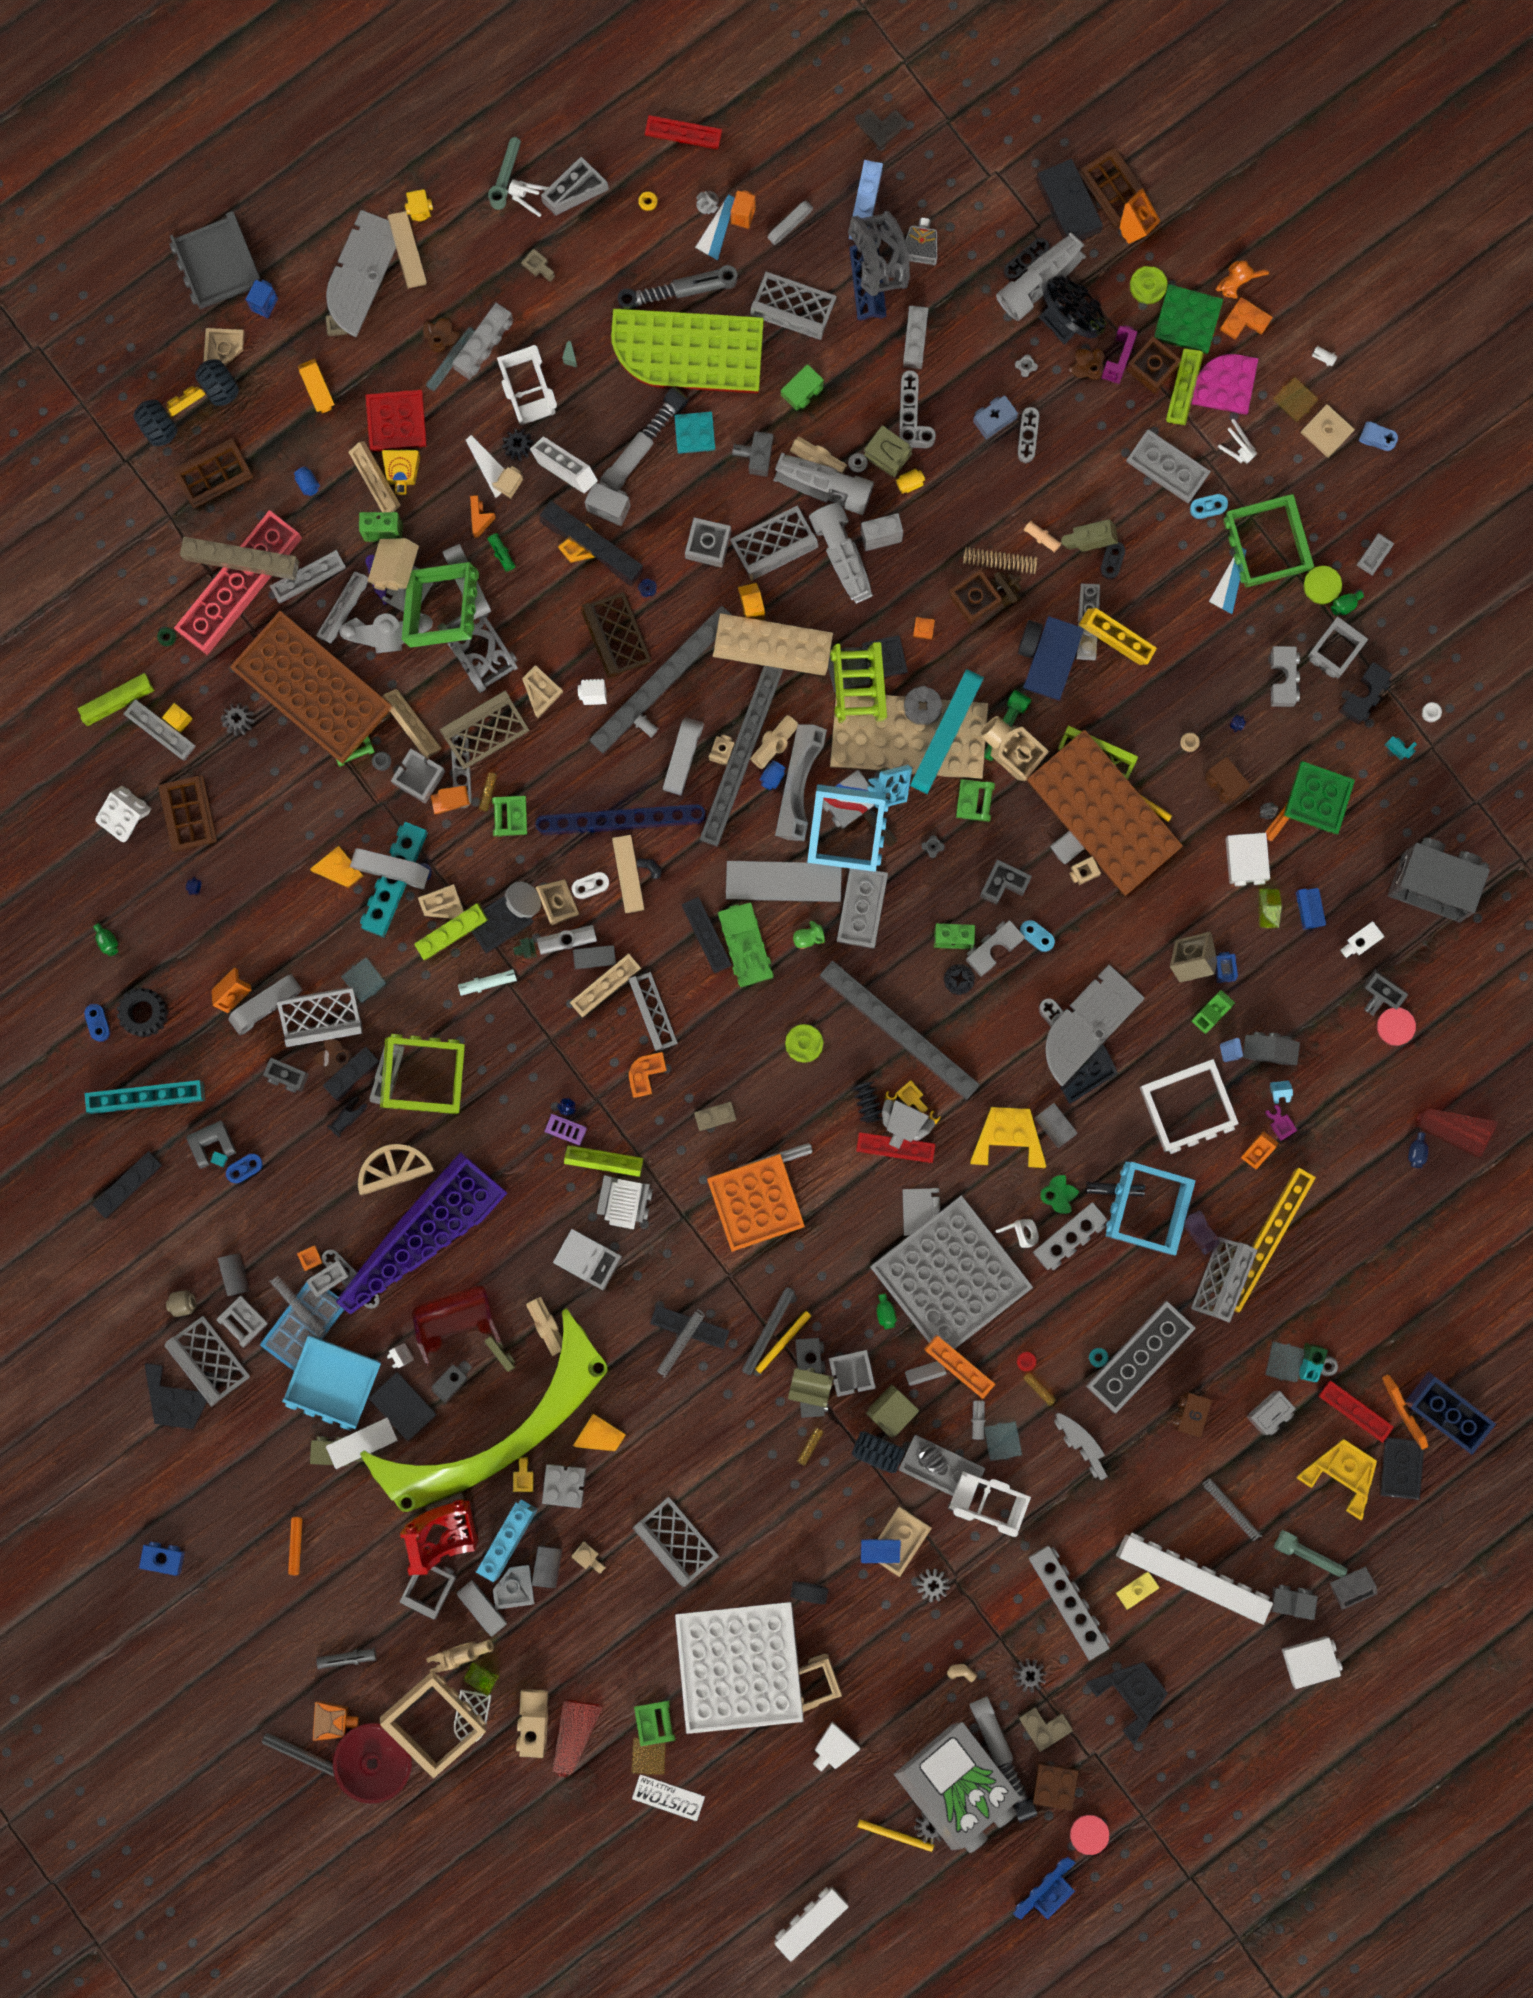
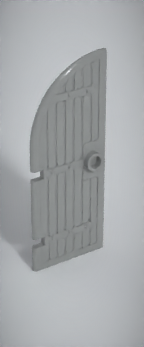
M360 210L355 225L360 227L359 231L351 230L338 259V262L343 264L342 268L335 266L326 292L327 305L332 318L345 332L354 337H357L396 250L389 221L363 210Z
M1110 965L1098 975L1103 982L1100 984L1097 980H1094L1070 1005L1075 1011L1071 1013L1066 1009L1050 1028L1046 1040V1058L1051 1073L1061 1086L1070 1079L1145 999Z

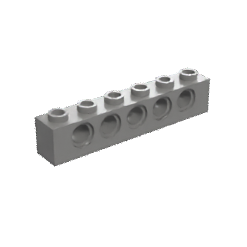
M1047 1545L1028 1556V1559L1090 1661L1110 1649L1107 1645L1110 1641L1104 1632L1101 1634L1097 1627L1100 1624L1096 1617L1089 1615L1087 1610L1090 1607L1084 1598H1079L1077 1593L1080 1590L1075 1582L1070 1583L1067 1577L1069 1572L1064 1564L1060 1566L1057 1561L1059 1555L1055 1548L1050 1549ZM1049 1562L1055 1564V1570L1052 1573L1045 1571V1565ZM1059 1579L1065 1581V1587L1062 1590L1055 1588V1582ZM1069 1596L1075 1598V1604L1072 1607L1065 1605V1600ZM1079 1613L1085 1615V1621L1082 1624L1075 1622V1617ZM1090 1630L1096 1634L1092 1641H1088L1085 1638V1634Z

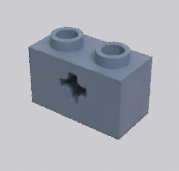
M1005 395L1002 398L996 397L990 402L991 405L986 409L982 407L975 412L973 422L985 439H988L1017 419L1018 413ZM992 413H993V415L998 414V418H997V419H996V417H992V418H991V414H992Z

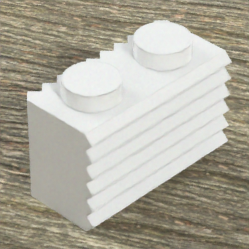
M591 679L589 681L582 680L581 685H578V696L580 700H583L584 705L607 704L606 685L603 679H598L597 681L595 679L593 681Z

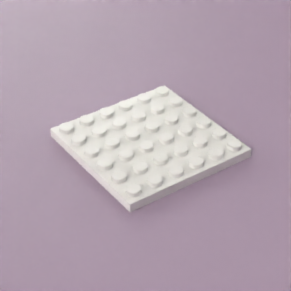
M792 1602L675 1615L686 1734L804 1722Z

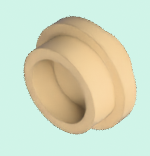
M1186 733L1182 736L1180 744L1185 751L1193 752L1199 747L1200 740L1196 734Z

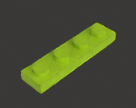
M1184 348L1166 418L1168 423L1186 425L1203 358L1202 351Z
M475 904L414 945L423 960H427L488 921V918L481 906Z
M568 1145L564 1164L640 1177L644 1158Z

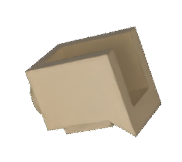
M513 466L504 469L497 479L498 481L492 483V486L499 492L512 498L523 481L521 471Z

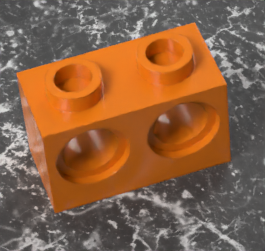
M745 190L742 192L737 191L731 209V224L747 229L750 228L756 209L755 196L751 192Z

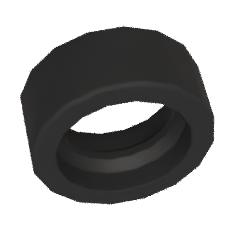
M1028 620L1017 654L1028 658L1033 657L1043 624Z
M793 1581L790 1597L811 1603L826 1604L829 1589L811 1583Z

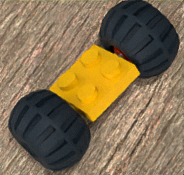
M210 359L203 362L195 372V378L202 389L193 386L183 391L185 395L180 398L176 396L168 401L169 405L166 406L168 411L155 399L144 401L136 408L133 418L144 436L153 446H163L170 443L177 434V427L171 417L204 395H207L215 406L229 404L236 398L239 387L221 360Z

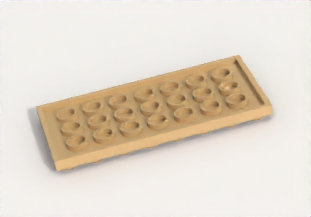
M885 695L887 718L884 721H875V716L868 714L846 715V720L843 723H838V718L834 716L830 767L879 771L883 767L893 769L909 765L912 767L911 774H916L951 700H941L940 716L929 725L914 724L906 717L904 711L906 697ZM871 696L844 697L845 708L872 707L874 705V697ZM926 702L918 703L920 705L918 708L920 711L922 709H924L925 711L928 709L926 707ZM972 702L937 776L969 779L983 778L985 740L980 736V732L987 724L988 703Z

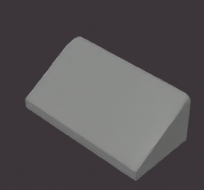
M1070 831L1050 846L1063 864L1068 863L1084 850L1083 846Z
M936 1361L905 1372L908 1384L912 1386L944 1376L946 1371L944 1366Z

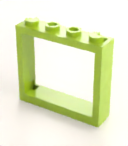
M391 1034V1037L385 1038L380 1107L458 1114L465 1044H459V1040L448 1039V1043L440 1042V1038H429V1041L421 1040L422 1037L410 1036V1039H404L399 1034ZM394 1044L457 1050L452 1105L389 1099Z

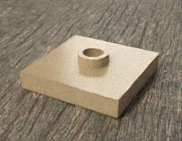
M1326 405L1301 431V434L1329 458L1355 429L1330 406Z

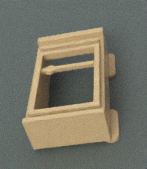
M828 1654L811 1658L808 1661L809 1664L798 1667L800 1675L823 1666L832 1691L831 1694L805 1703L804 1698L801 1697L803 1712L818 1707L823 1702L842 1696Z

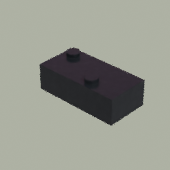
M1072 158L1037 173L1036 182L1063 239L1068 237L1071 232L1080 241L1101 233L1103 224Z

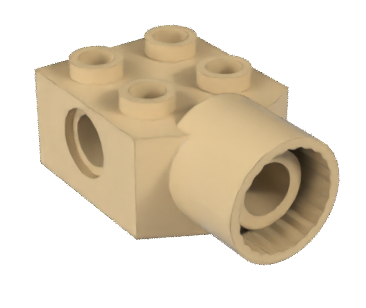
M999 716L992 718L980 732V736L992 746L991 756L1017 780L1026 781L1049 752L1023 727H1010Z
M521 1690L519 1715H522V1717L518 1719L517 1731H521V1737L517 1739L516 1751H520L519 1757L543 1758L546 1754L548 1691ZM527 1732H535L536 1738H530Z

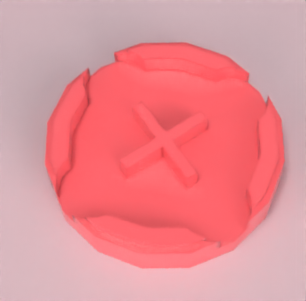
M1394 1008L1387 1009L1380 1015L1377 1021L1378 1035L1389 1045L1399 1046L1407 1043L1412 1039L1416 1031L1414 1017L1403 1008H1398L1397 1010Z
M1083 1815L1073 1822L1070 1829V1838L1073 1846L1079 1852L1085 1855H1094L1100 1853L1107 1846L1109 1830L1101 1818L1095 1815Z

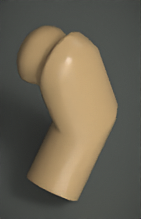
M965 1664L952 1665L947 1671V1675L951 1679L964 1676L972 1683L977 1677V1674Z

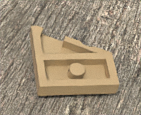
M536 665L523 678L536 717L539 718L563 693V690Z
M455 885L418 898L424 916L454 919L464 912Z

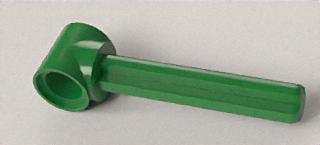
M1014 690L1007 702L1009 709L1003 721L1012 727L1017 716L1025 713L1032 699ZM988 744L984 752V758L992 761L994 759L991 756L992 746Z

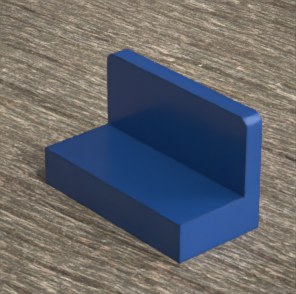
M1319 889L1298 890L1296 897L1303 930L1325 926L1326 922Z
M861 1539V1562L900 1563L901 1540Z

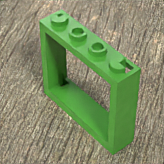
M1293 494L1227 511L1223 521L1225 528L1229 529L1231 535L1228 537L1229 543L1235 549L1234 561L1240 567L1239 578L1241 583L1245 584V588L1312 570L1314 565ZM1285 506L1302 565L1251 579L1234 519Z
M470 562L412 570L406 588L402 640L410 648L472 639V632L474 631L473 620L476 613V586L479 573ZM465 578L460 628L418 634L423 583Z

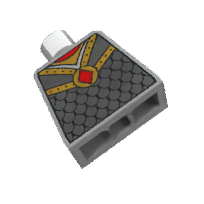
M920 218L919 227H910L906 238L909 261L936 265L937 230L930 229V219Z

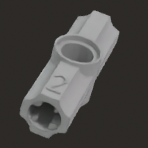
M591 925L570 931L564 930L561 933L537 938L540 953L543 955L597 942L594 927ZM566 935L572 937V942L568 945L562 943V938Z

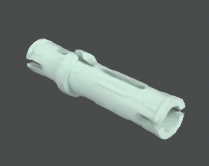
M512 969L478 979V977L474 978L473 981L458 984L461 996L477 991L480 993L482 992L481 990L516 981V977Z

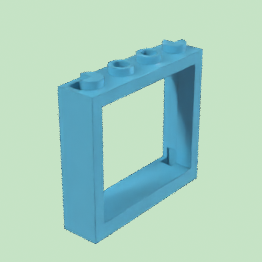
M817 785L807 863L876 872V866L881 865L882 854H878L879 847L883 848L884 843L881 829L885 830L887 820L883 818V814L888 812L889 801L885 800L886 793ZM824 798L879 805L871 861L817 853Z
M1125 1162L1123 1169L1120 1170V1183L1117 1184L1115 1189L1116 1199L1110 1208L1111 1218L1106 1223V1236L1169 1255H1176L1196 1180L1134 1162ZM1135 1170L1181 1183L1164 1246L1118 1233Z

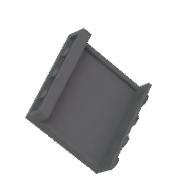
M233 211L227 213V218L178 238L174 239L173 235L170 236L172 243H169L173 254L177 253L179 258L176 260L180 271L184 270L186 275L183 277L185 285L192 290V293L189 294L191 300L200 309L250 290L255 280L261 282Z

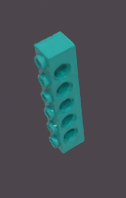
M407 822L403 826L400 825L397 831V836H399L397 842L392 844L389 851L391 857H403L407 861L416 863L428 832ZM405 840H412L410 848H403ZM378 878L375 884V889H377L375 895H371L367 904L369 906L367 914L364 913L360 920L363 930L385 938L407 883L397 880L396 883L390 884L388 883V878ZM384 892H389L390 899L385 902L381 901V895ZM376 910L383 911V916L380 919H374L373 915Z
M200 1080L85 1093L86 1112L90 1114L205 1101L204 1082Z

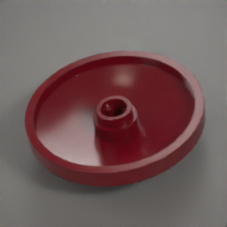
M364 1724L350 1730L338 1743L332 1762L333 1774L340 1789L351 1799L366 1804L381 1803L396 1796L406 1785L411 1773L412 1758L380 1724Z

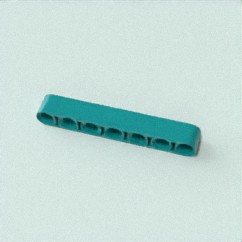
M966 669L911 782V787L928 794L984 679L983 676Z

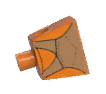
M324 1701L315 1702L314 1741L341 1738L347 1734V1728L359 1726V1717L348 1716V1707Z

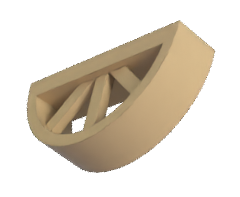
M402 1144L387 1145L374 1151L362 1165L358 1178L360 1195L375 1192L433 1173L435 1169L430 1160L419 1150ZM391 1151H409V1155L399 1174H397ZM384 1153L392 1176L371 1166ZM415 1155L425 1163V1166L407 1171ZM367 1172L382 1178V1180L365 1185Z

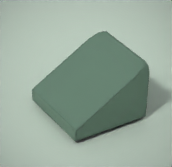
M568 341L562 357L563 362L566 365L577 367L571 341Z

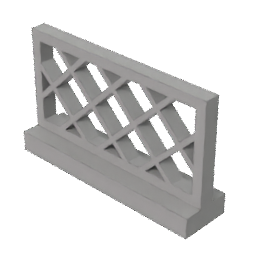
M765 272L755 301H753L750 316L764 318V321L821 340L837 296ZM770 279L775 281L778 286L768 289L766 282ZM791 286L795 292L786 295L783 288ZM780 290L783 297L774 300L771 293ZM805 292L811 293L813 298L804 302L801 294ZM768 295L771 302L768 304L760 303V297ZM798 296L801 303L792 307L789 299ZM823 298L831 300L830 304L823 308L818 301ZM786 301L789 308L781 310L777 304ZM815 302L818 310L810 313L806 305ZM803 307L807 314L798 316L794 310ZM821 313L824 318L822 324L815 322L812 316Z
M798 506L730 539L751 581L818 548L817 539L810 530ZM797 513L799 517L797 524L788 522V517ZM776 522L783 524L781 531L770 530L772 524ZM786 525L795 527L793 536L783 533ZM798 529L806 530L808 536L802 539L796 537ZM756 532H766L763 541L754 539ZM769 534L778 536L776 544L766 542ZM781 537L791 539L790 545L786 547L779 546ZM742 539L749 541L746 549L739 548L736 542ZM752 542L762 544L759 553L749 550ZM764 546L774 548L773 553L770 555L762 554ZM747 555L757 556L756 562L748 566L746 562Z
M353 987L277 1000L286 1047L362 1034L363 1026ZM350 993L351 1000L348 1004L339 1000L341 994ZM323 997H329L333 1000L329 1008L319 1003ZM309 1000L314 1003L310 1011L301 1007L303 1001ZM336 1002L345 1007L340 1015L331 1010ZM291 1004L296 1008L290 1015L283 1011L282 1005ZM316 1006L326 1011L321 1019L312 1014ZM298 1009L307 1014L302 1022L293 1017ZM348 1009L355 1014V1020L348 1021L342 1016ZM328 1013L337 1018L335 1023L328 1024L324 1021ZM309 1016L318 1021L315 1027L310 1028L304 1024ZM290 1020L300 1025L297 1030L288 1032L287 1024Z
M1218 1237L1191 1309L1230 1323L1257 1249L1240 1242ZM1223 1243H1225L1227 1249L1221 1253ZM1228 1255L1229 1261L1224 1264L1223 1258ZM1219 1262L1220 1268L1214 1271L1215 1264ZM1222 1274L1223 1279L1217 1282L1216 1276ZM1212 1280L1213 1286L1207 1289L1208 1282ZM1215 1292L1216 1297L1210 1300L1209 1295ZM1205 1298L1206 1304L1199 1308L1201 1301Z
M204 1316L175 1337L169 1339L165 1344L166 1349L211 1407L250 1378ZM202 1323L207 1329L206 1335L195 1334L196 1326ZM182 1336L192 1337L190 1347L182 1346L178 1339ZM194 1337L205 1339L204 1349L193 1347ZM208 1339L216 1340L218 1343L217 1351L207 1349ZM192 1351L203 1352L202 1362L192 1359ZM206 1353L217 1354L216 1364L205 1363ZM219 1355H227L229 1357V1366L218 1364ZM204 1366L215 1367L214 1377H208L203 1373ZM218 1368L229 1369L228 1379L216 1378ZM231 1370L240 1371L243 1378L239 1381L230 1380ZM216 1381L227 1383L226 1390L221 1394L215 1388Z
M669 1497L633 1527V1530L682 1588L719 1557ZM667 1503L673 1508L672 1517L661 1516L662 1507ZM659 1511V1516H655L654 1514ZM649 1518H659L658 1530L650 1529L645 1522ZM661 1519H672L671 1531L660 1530ZM675 1520L684 1521L686 1524L685 1532L674 1531ZM660 1532L671 1533L670 1545L661 1543ZM674 1533L685 1534L684 1546L673 1545ZM687 1534L695 1535L698 1538V1547L687 1546ZM673 1547L684 1548L683 1560L675 1559L672 1556ZM686 1548L697 1549V1561L686 1560ZM700 1549L708 1550L713 1557L708 1561H699ZM685 1562L696 1563V1572L691 1576L685 1571Z

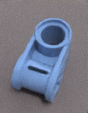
M1366 422L1359 441L1384 451H1390L1395 447L1398 435L1395 431L1381 427L1376 423ZM1387 437L1391 438L1390 443H1386Z

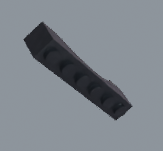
M550 501L541 512L540 523L554 533L571 540L588 551L629 586L632 587L643 573L642 564L554 502Z

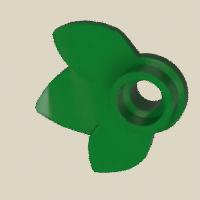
M1059 1175L1051 1180L1049 1186L1042 1189L1040 1197L1045 1204L1051 1205L1056 1212L1066 1214L1071 1212L1069 1202L1078 1195L1079 1191L1073 1186L1066 1185L1065 1175ZM1047 1192L1053 1193L1052 1199L1047 1198Z

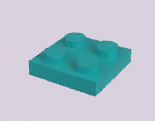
M712 412L675 415L678 454L715 450Z

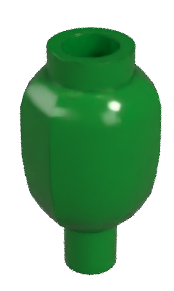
M1359 591L1355 594L1348 593L1340 596L1331 606L1332 613L1335 616H1343L1352 612L1357 607L1358 601L1364 597L1363 593Z
M100 923L95 924L93 928L96 931V943L101 952L108 954L109 957L118 953V942L111 931L103 929Z
M886 1293L878 1295L880 1301L877 1306L879 1324L884 1326V1330L896 1327L897 1316L893 1304L887 1301Z

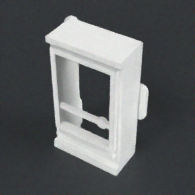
M532 345L531 347L497 358L504 377L502 381L506 397L512 401L520 426L556 414L555 408L557 403L553 391L547 389L539 366L542 360L537 346ZM532 360L541 386L524 392H518L514 395L506 368ZM543 390L545 398L518 407L517 397L521 398L523 395Z
M962 1471L949 1508L954 1510V1515L969 1521L973 1520V1518L997 1526L999 1532L1016 1537L1031 1497L1010 1489L1006 1483L995 1479L988 1481ZM979 1482L987 1485V1488L984 1489L985 1493L976 1513L968 1509ZM990 1487L1017 1496L1007 1524L981 1514L987 1495L990 1493Z

